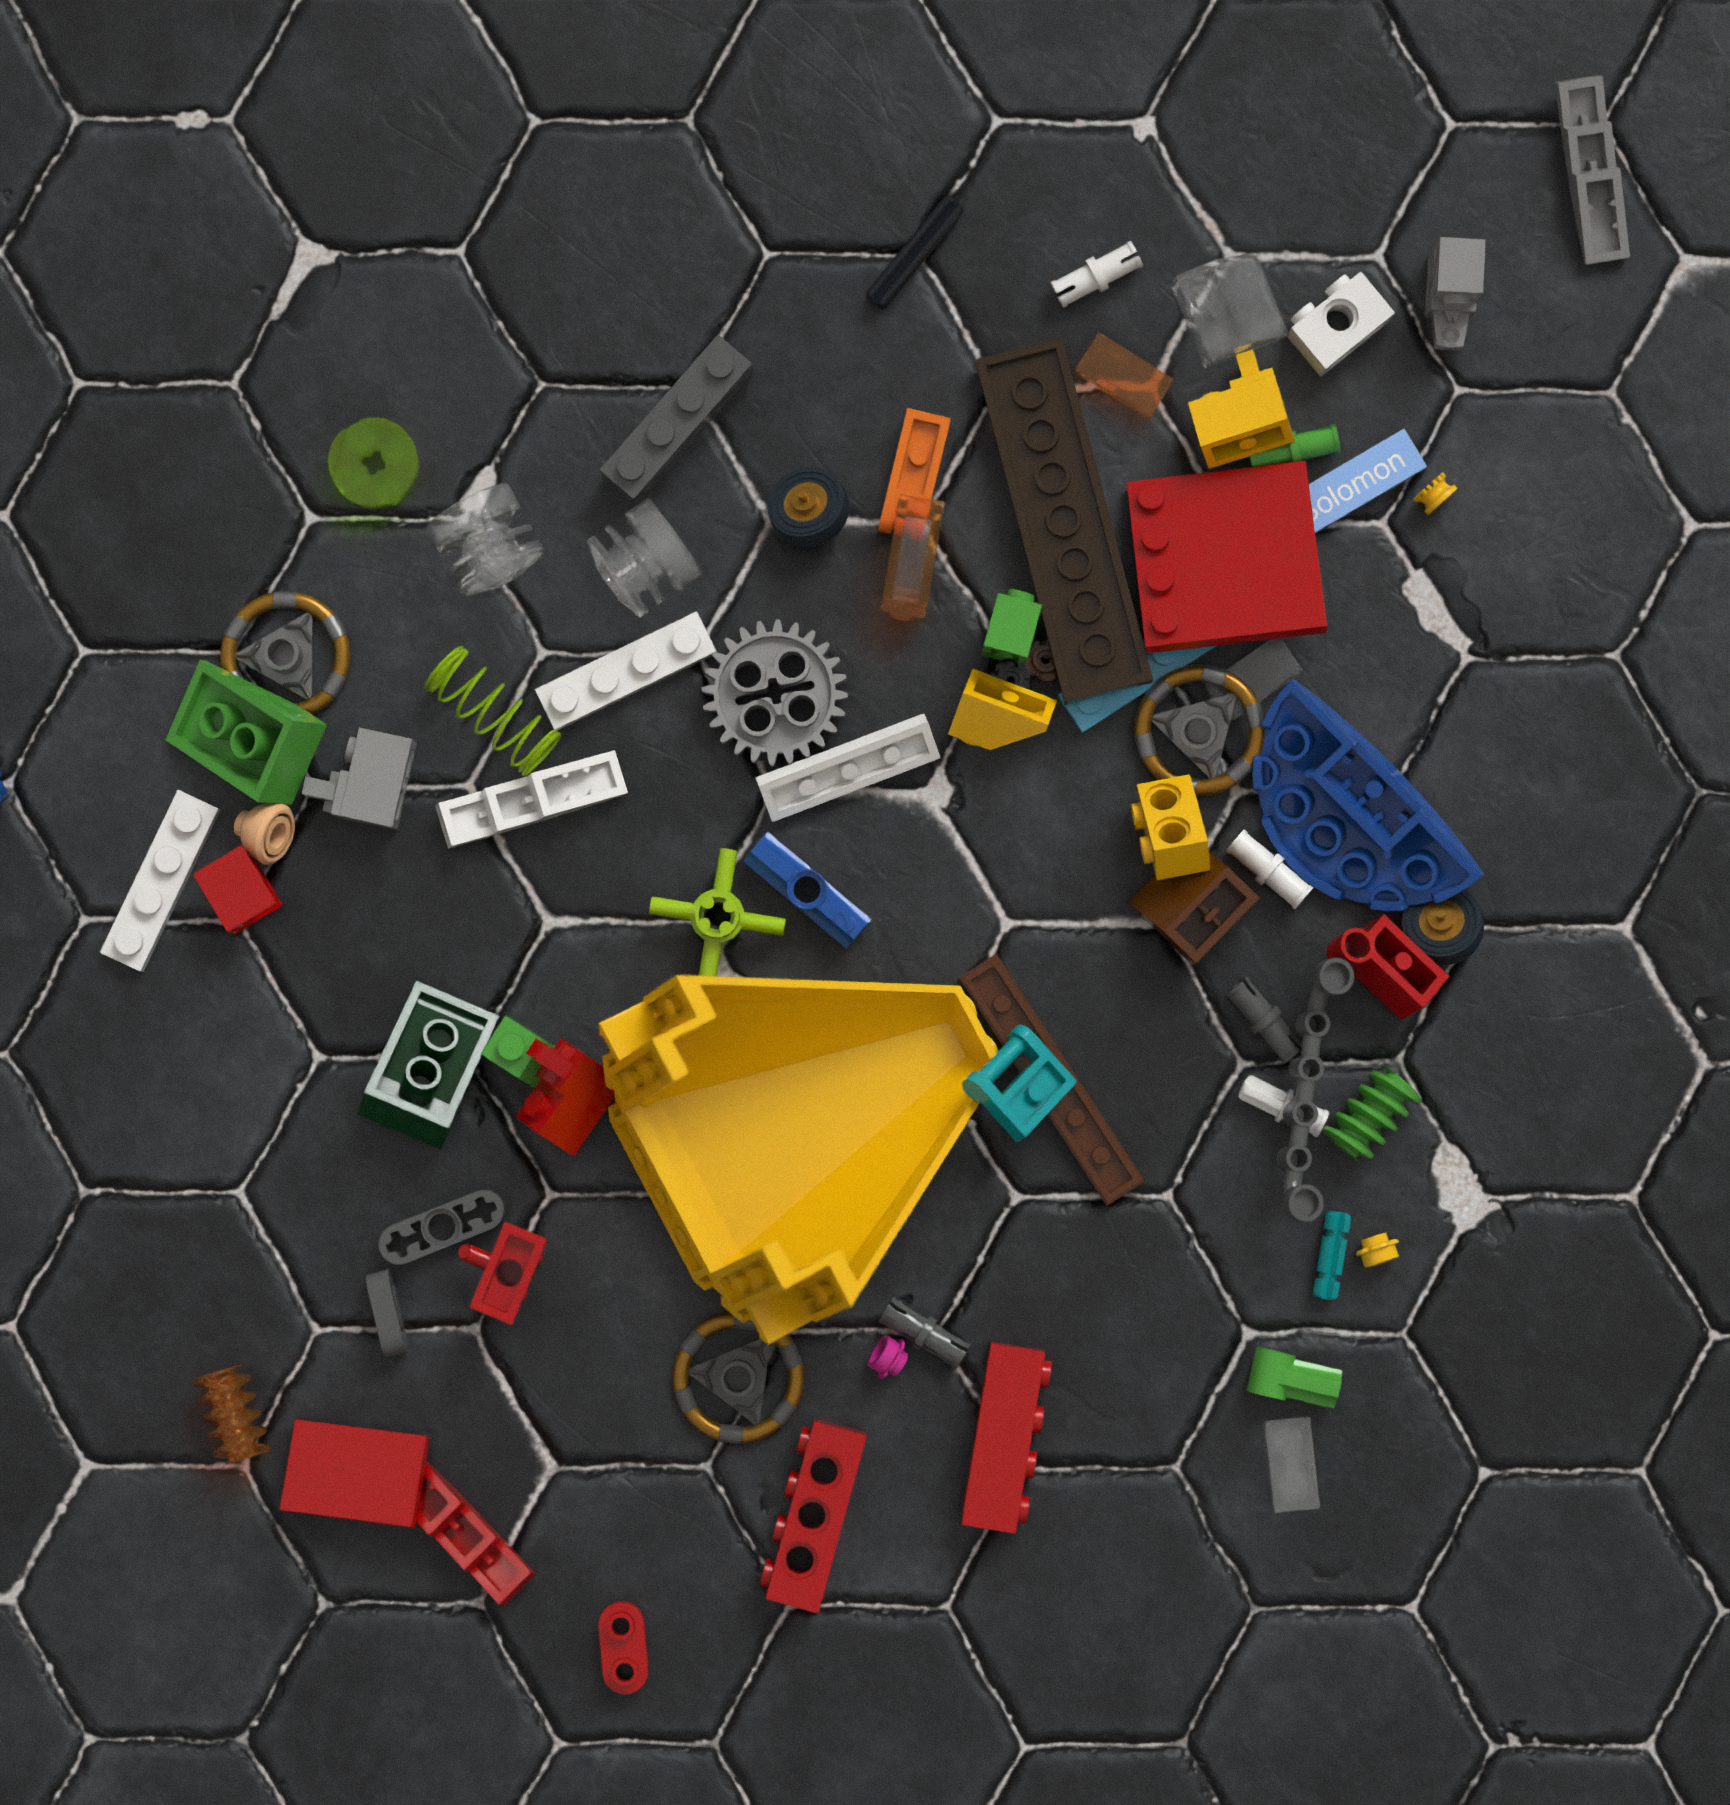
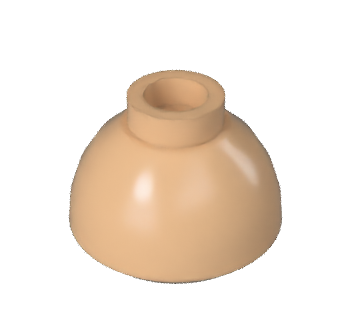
M264 803L250 811L244 810L238 814L234 823V832L237 836L241 837V843L253 859L265 865L275 863L287 852L295 831L293 813L284 804Z

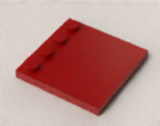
M1306 461L1127 482L1146 654L1327 633Z

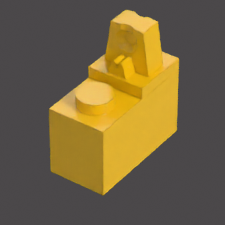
M1253 349L1236 355L1242 377L1229 381L1231 389L1222 392H1210L1200 399L1188 402L1200 447L1209 469L1295 442L1273 368L1260 371Z

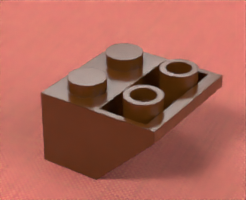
M1210 852L1209 871L1157 880L1156 875H1154L1128 902L1191 965L1196 964L1260 899L1228 866Z

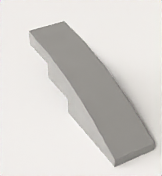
M1595 75L1555 82L1567 175L1584 264L1630 258L1621 169L1616 167L1612 122L1607 120L1603 76Z

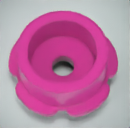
M885 1335L875 1345L868 1359V1366L878 1372V1378L884 1379L888 1374L896 1376L902 1370L908 1358V1353L904 1351V1340H894Z

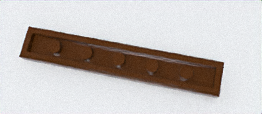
M993 955L958 978L1002 1047L1008 1042L1007 1035L1017 1025H1024L1034 1032L1078 1081L1047 1116L1105 1205H1109L1143 1183L1144 1179L998 955ZM1020 1054L1013 1061L1019 1073L1031 1062L1025 1054Z

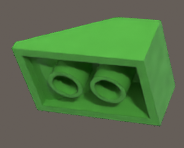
M200 660L165 740L255 801L292 805L327 724L298 705L210 662Z

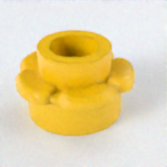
M1387 1233L1378 1234L1361 1240L1363 1249L1356 1252V1257L1361 1256L1364 1268H1369L1398 1258L1399 1255L1395 1244L1399 1243L1398 1239L1389 1241Z

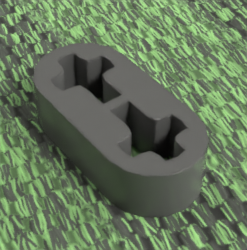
M385 1269L366 1274L368 1294L385 1358L408 1353L409 1346L390 1270Z

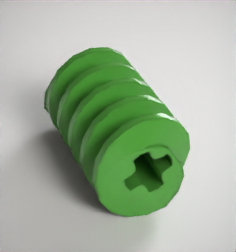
M1383 1064L1381 1065L1386 1074L1374 1070L1368 1074L1374 1088L1363 1084L1357 1087V1091L1363 1100L1362 1102L1352 1098L1346 1100L1345 1104L1351 1116L1341 1112L1334 1114L1333 1117L1340 1129L1338 1130L1327 1125L1322 1129L1323 1134L1357 1163H1359L1357 1160L1358 1155L1371 1160L1375 1157L1368 1145L1370 1141L1383 1146L1386 1144L1380 1132L1382 1127L1394 1132L1397 1131L1398 1127L1391 1117L1393 1114L1408 1118L1410 1114L1403 1103L1405 1100L1416 1104L1421 1102L1417 1092L1400 1076Z

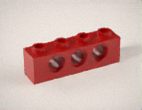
M814 1418L812 1428L803 1426L796 1453L804 1455L800 1473L791 1470L784 1497L792 1499L788 1517L779 1514L772 1541L780 1543L776 1561L766 1559L760 1581V1586L768 1587L765 1599L819 1613L867 1432ZM829 1458L834 1461L838 1469L836 1476L828 1482L816 1480L811 1473V1466L815 1460ZM816 1502L825 1510V1518L819 1525L808 1526L801 1521L799 1510L805 1503ZM802 1546L810 1550L813 1555V1562L807 1569L796 1570L789 1565L787 1554L792 1548Z

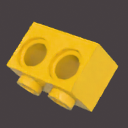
M1190 774L1137 784L1138 803L1131 804L1132 818L1135 830H1144L1145 836L1139 837L1144 864H1153L1156 879L1162 880L1209 871L1208 839Z

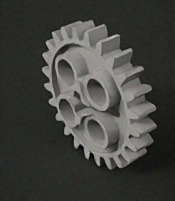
M776 619L772 632H766L761 621H757V634L753 636L745 628H739L742 641L738 644L729 638H725L724 641L729 653L727 655L719 652L712 654L715 661L720 665L719 669H705V675L715 680L714 685L702 687L703 694L714 697V701L703 706L704 712L718 713V716L709 724L711 730L721 727L726 729L720 738V742L726 744L735 739L737 744L734 754L739 756L746 748L750 749L751 763L756 764L762 753L767 754L770 767H774L777 755L783 754L788 764L793 763V752L798 750L805 758L810 757L808 745L812 742L824 749L826 744L821 733L825 731L836 735L838 732L837 728L830 722L831 717L844 718L845 712L836 707L835 702L848 699V693L836 690L837 685L847 680L846 674L832 673V670L841 663L840 658L833 657L826 660L824 657L830 648V644L825 642L815 647L813 645L816 636L814 630L810 631L804 638L799 637V624L796 622L788 633L783 632L779 619ZM789 655L798 656L805 663L803 673L795 678L786 677L779 670L781 661ZM745 665L755 666L761 672L760 681L751 688L742 687L735 680L737 671ZM809 681L815 685L811 690L784 693L781 695V703L773 704L771 698L768 697L743 705L736 704L738 697L767 693L769 691L768 684L772 682H777L779 689L791 688ZM798 699L809 700L815 707L814 715L805 722H798L789 714L791 704ZM763 709L770 714L771 721L765 730L755 732L746 726L745 718L751 710Z

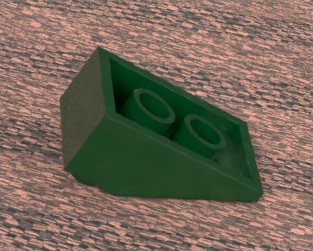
M416 980L364 1091L358 1115L441 1150L483 1056L480 1053L490 1040L499 1015Z

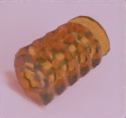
M243 1364L200 1376L192 1382L193 1387L208 1389V1392L201 1396L197 1402L199 1405H211L213 1407L210 1412L202 1417L203 1422L218 1424V1427L210 1432L207 1437L208 1440L223 1441V1445L212 1452L213 1457L228 1458L226 1464L272 1450L271 1444L256 1442L258 1438L267 1432V1429L264 1426L251 1425V1422L261 1416L262 1412L261 1409L246 1408V1405L255 1399L257 1395L254 1391L241 1390V1387L252 1379L251 1374L236 1373V1369Z

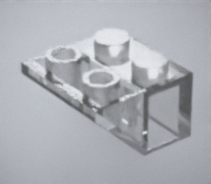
M1255 252L1217 259L1175 276L1172 289L1205 369L1234 358L1237 354L1257 349L1289 335Z

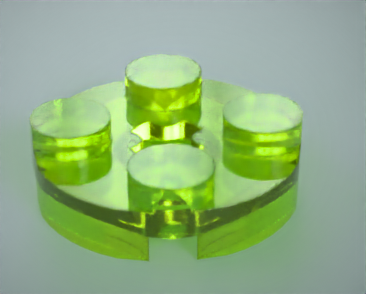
M368 417L358 420V423L352 424L347 429L344 428L335 437L328 455V468L335 486L348 501L363 508L381 509L387 506L398 505L413 489L418 478L420 460L415 443L401 426L384 418ZM374 451L380 452L381 460L386 463L384 470H377L375 475H369L368 468L362 465V460L364 457L371 458Z

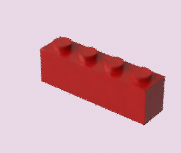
M992 1341L989 1343L961 1515L962 1525L1016 1534L1017 1524H1026L1030 1497L1022 1496L1025 1478L1033 1479L1037 1460V1452L1029 1451L1032 1433H1041L1045 1409L1043 1406H1037L1039 1388L1048 1389L1052 1367L1051 1361L1044 1360V1350Z

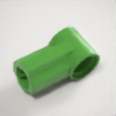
M1256 1346L1246 1391L1280 1400H1286L1288 1397L1317 1406L1335 1407L1342 1383V1370L1297 1360L1295 1355Z

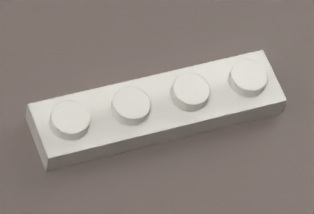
M696 611L535 689L553 728L560 730L711 657L716 652V649Z
M923 713L755 778L770 818L774 822L940 759V755L929 723Z
M177 790L100 953L140 972H144L219 816L220 809Z

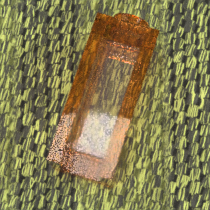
M900 494L880 610L890 612L889 616L896 620L915 621L916 617L925 618L945 505L943 501Z

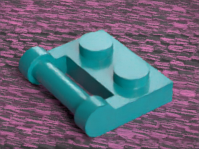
M1017 1025L1007 1035L1008 1042L979 1072H971L962 1082L965 1093L973 1100L980 1101L1016 1142L1024 1139L1078 1082L1034 1032L1024 1025ZM1020 1054H1025L1031 1062L1001 1093L994 1086L993 1082Z

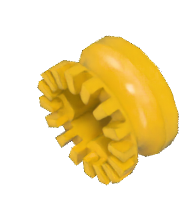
M1444 472L1431 482L1433 487L1428 484L1426 486L1429 489L1428 491L1424 488L1413 498L1416 503L1422 502L1425 505L1424 512L1427 515L1431 514L1458 489L1455 484L1448 485L1446 483Z

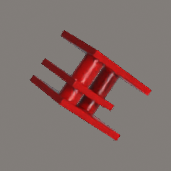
M240 845L193 874L227 933L233 932L236 935L283 906L259 864L249 855L243 845Z

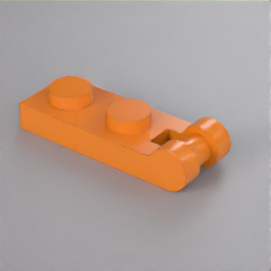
M907 408L880 518L879 532L891 534L892 530L909 534L908 539L922 541L951 418ZM899 500L916 504L913 517L896 513Z

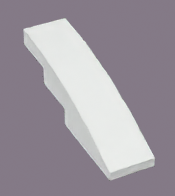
M613 750L529 774L527 777L484 788L480 792L440 802L435 805L449 849L626 795L628 791L616 752Z

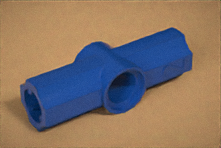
M769 832L760 839L743 860V863L845 949L855 941L872 920L829 884L820 873L809 867ZM806 878L815 880L820 886V895L815 901L810 903L799 901L794 894L796 884Z

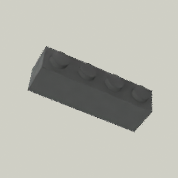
M718 334L601 467L600 472L603 479L637 507L753 375L752 363Z

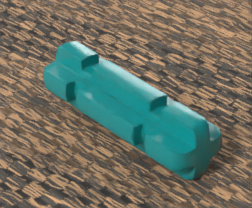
M1328 1211L1326 1213L1323 1229H1327L1326 1236L1322 1235L1316 1269L1320 1273L1319 1278H1315L1313 1295L1317 1298L1336 1300L1338 1297L1340 1282H1337L1338 1275L1342 1276L1347 1240L1344 1239L1345 1233H1349L1351 1217L1347 1213Z

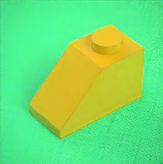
M972 669L948 735L959 738L966 744L992 750L1046 732L1057 700Z

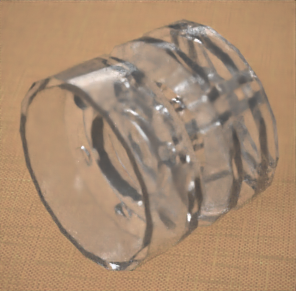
M508 483L497 484L470 495L440 513L426 526L441 556L462 551L463 555L453 562L449 567V571L453 577L466 575L457 584L464 597L473 596L486 590H493L513 581L526 572L530 566L541 559L546 553L539 540L527 542L535 534L530 524L509 528V525L522 514L523 510Z
M649 497L624 514L632 532L631 535L624 538L611 525L604 528L614 544L611 549L607 551L595 535L585 541L591 551L594 567L617 600L631 609L639 619L649 613L639 597L644 591H647L658 606L664 603L662 594L656 584L658 581L664 578L675 590L680 592L702 576L701 570L685 545Z

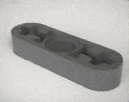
M478 1190L387 1227L380 1236V1253L388 1262L402 1265L494 1229L501 1224L505 1217L506 1206L504 1200L498 1193L492 1190ZM483 1197L486 1203L494 1202L496 1204L497 1210L491 1213V1222L486 1223L483 1217L470 1220L467 1223L472 1227V1230L464 1233L463 1219L455 1210L456 1206L463 1204V1212L467 1213L478 1207L477 1199ZM438 1214H447L455 1222V1232L447 1240H438L430 1232V1222ZM421 1221L422 1235L430 1247L423 1250L422 1242L418 1241L406 1247L408 1255L402 1257L399 1251L391 1252L388 1244L394 1241L393 1233L399 1231L402 1237L415 1234L418 1231L413 1227V1224Z

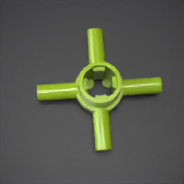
M720 848L713 889L702 893L694 903L654 896L651 898L649 914L691 921L695 932L704 940L698 976L717 977L722 943L734 939L741 929L783 936L785 918L744 912L740 900L731 893L737 850ZM714 903L715 905H723L724 910L731 913L730 921L722 922L719 929L710 928L711 923L705 918L706 909H711Z

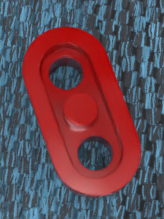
M616 1601L604 1609L598 1624L602 1673L605 1683L611 1690L619 1694H631L638 1691L645 1684L649 1673L645 1619L642 1611L635 1604L629 1601ZM622 1617L629 1622L630 1629L628 1632L620 1634L614 1630L613 1621L616 1618ZM627 1663L631 1665L634 1675L629 1679L620 1678L617 1674V1667L620 1664Z

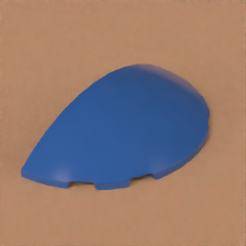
M1292 679L1283 688L1270 706L1261 725L1265 730V739L1261 755L1253 757V789L1258 792L1263 811L1262 824L1270 841L1278 853L1285 858L1286 863L1301 878L1319 891L1337 900L1346 898L1354 902L1367 904L1369 909L1403 911L1413 905L1428 902L1436 904L1465 890L1484 875L1471 854L1433 807L1363 735L1295 679Z

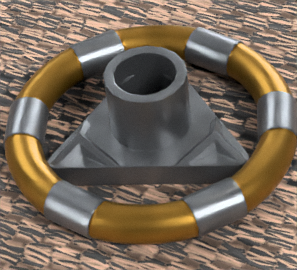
M297 591L273 592L252 600L234 615L222 639L220 665L222 669L243 678L238 670L237 660L305 698V701L294 704L314 715L327 707L337 697L346 682L350 668L351 650L345 628L337 614L326 604L312 596ZM272 609H299L307 612L237 653L238 643L250 622L262 613ZM315 617L321 622L333 643L334 664L321 690L313 696Z
M1207 664L1189 665L1175 669L1160 677L1145 692L1146 694L1142 698L1136 713L1134 739L1139 757L1155 779L1162 780L1183 775L1170 770L1158 757L1151 733V722L1209 777V779L1191 777L1196 796L1213 795L1226 791L1239 784L1253 770V757L1261 755L1264 745L1265 730L1264 727H1261L1264 715L1256 695L1238 676L1226 669ZM1201 681L1224 687L1231 692V694L1153 715L1157 705L1174 688L1185 683ZM1237 698L1243 706L1249 729L1248 743L1243 755L1225 773L1216 776Z

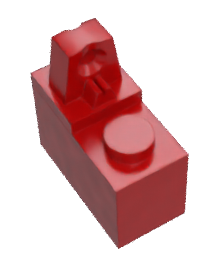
M535 1038L526 1054L542 1065L536 1073V1076L541 1080L533 1092L526 1098L524 1105L515 1117L548 1141L575 1156L615 1098L614 1089L610 1090L605 1085L603 1065L561 1038L554 1049Z

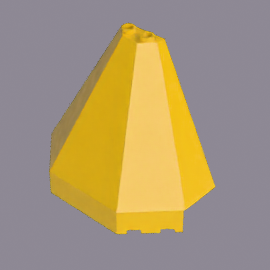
M675 975L643 997L642 1002L599 1023V1033L604 1038L610 1053L602 1056L605 1085L610 1090L614 1089L615 1103L608 1107L609 1121L694 1282L704 1291L712 1287L722 1295L720 1297L721 1305L743 1324L752 1320L759 1332L760 1338L768 1345L811 1321L816 1323L853 1305L980 1101L973 1100L965 1093L962 1082L971 1072H979L998 1052L995 1042L986 1035L977 1018V1010L973 1001L965 995L961 986Z

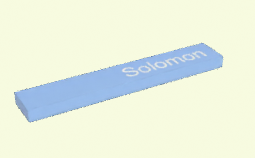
M1405 429L1395 433L1309 484L1315 534L1427 468Z

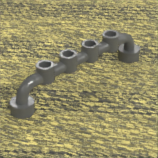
M1341 958L1326 959L1316 966L1313 973L1314 982L1309 994L1307 1012L1298 1015L1295 1021V1029L1303 1037L1301 1056L1294 1058L1289 1065V1074L1297 1082L1295 1101L1289 1102L1283 1109V1119L1291 1127L1289 1145L1279 1150L1277 1164L1285 1172L1283 1182L1284 1196L1282 1200L1283 1210L1291 1220L1297 1222L1312 1221L1321 1214L1323 1209V1197L1319 1190L1311 1185H1302L1303 1171H1306L1312 1162V1155L1307 1148L1309 1126L1313 1125L1318 1118V1110L1313 1103L1315 1082L1324 1073V1064L1319 1058L1321 1038L1330 1028V1019L1325 1013L1328 995L1332 996L1347 992L1354 981V972L1351 965ZM1311 1017L1316 1022L1315 1031H1312L1309 1026ZM1305 1062H1307L1310 1067V1073L1308 1076H1306L1303 1072V1065ZM1299 1107H1301L1304 1112V1118L1302 1121H1300L1297 1117V1109ZM1293 1151L1298 1157L1296 1166L1291 1163Z

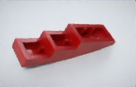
M426 1460L416 1522L429 1536L434 1537L463 1570L470 1572L499 1605L505 1606L536 1573L477 1510Z

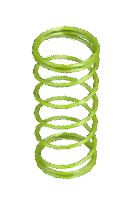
M464 646L456 647L429 675L424 684V689H427L428 692H433L440 687L438 691V701L440 703L450 701L466 690L456 708V717L458 719L466 718L484 706L474 725V733L476 735L488 732L503 721L492 742V749L494 751L508 747L522 736L512 753L510 765L512 767L519 766L518 772L522 773V776L528 775L556 746L561 738V733L557 729L550 731L523 760L514 763L519 749L541 719V715H537L509 741L496 747L500 734L523 703V699H519L491 725L478 731V726L484 714L504 688L505 683H501L473 709L460 715L459 713L464 701L487 670V667H483L472 679L452 695L442 699V693L449 679L469 654L467 649H464Z

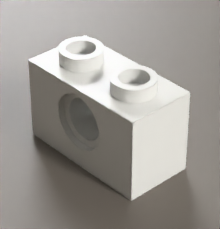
M1361 271L1351 280L1346 274L1340 277L1325 290V293L1329 296L1317 307L1311 302L1308 303L1290 319L1294 326L1291 327L1287 337L1320 377L1390 322L1395 314L1393 309ZM1333 311L1345 314L1349 320V328L1343 331L1332 329L1327 323V314Z

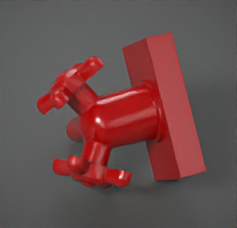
M504 1222L492 1253L471 1244L462 1245L458 1251L460 1259L484 1270L470 1308L513 1325L522 1302L528 1296L527 1290L535 1270L543 1260L542 1254L547 1246L548 1239L509 1222Z

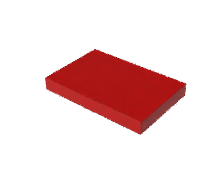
M295 1419L279 1510L415 1529L430 1438L415 1434Z

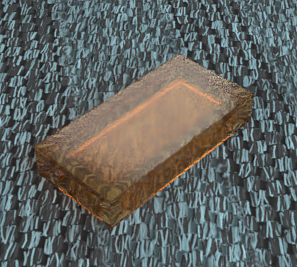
M1099 332L1074 370L1075 374L1149 420L1174 382L1172 377Z

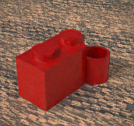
M1384 914L1362 928L1348 929L1331 940L1327 946V958L1346 960L1351 965L1354 976L1400 1020L1424 1008L1449 978V975ZM1345 942H1348L1347 947L1351 952L1350 955L1346 950Z

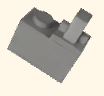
M1440 237L1428 255L1425 318H1431L1434 349L1454 351L1461 350L1464 346L1468 321L1476 312V302L1483 294L1486 239Z
M359 727L357 738L350 736L346 748L345 763L351 764L350 770H340V773L331 771L329 781L305 776L302 795L324 800L322 811L329 812L335 817L398 830L417 743L410 738Z

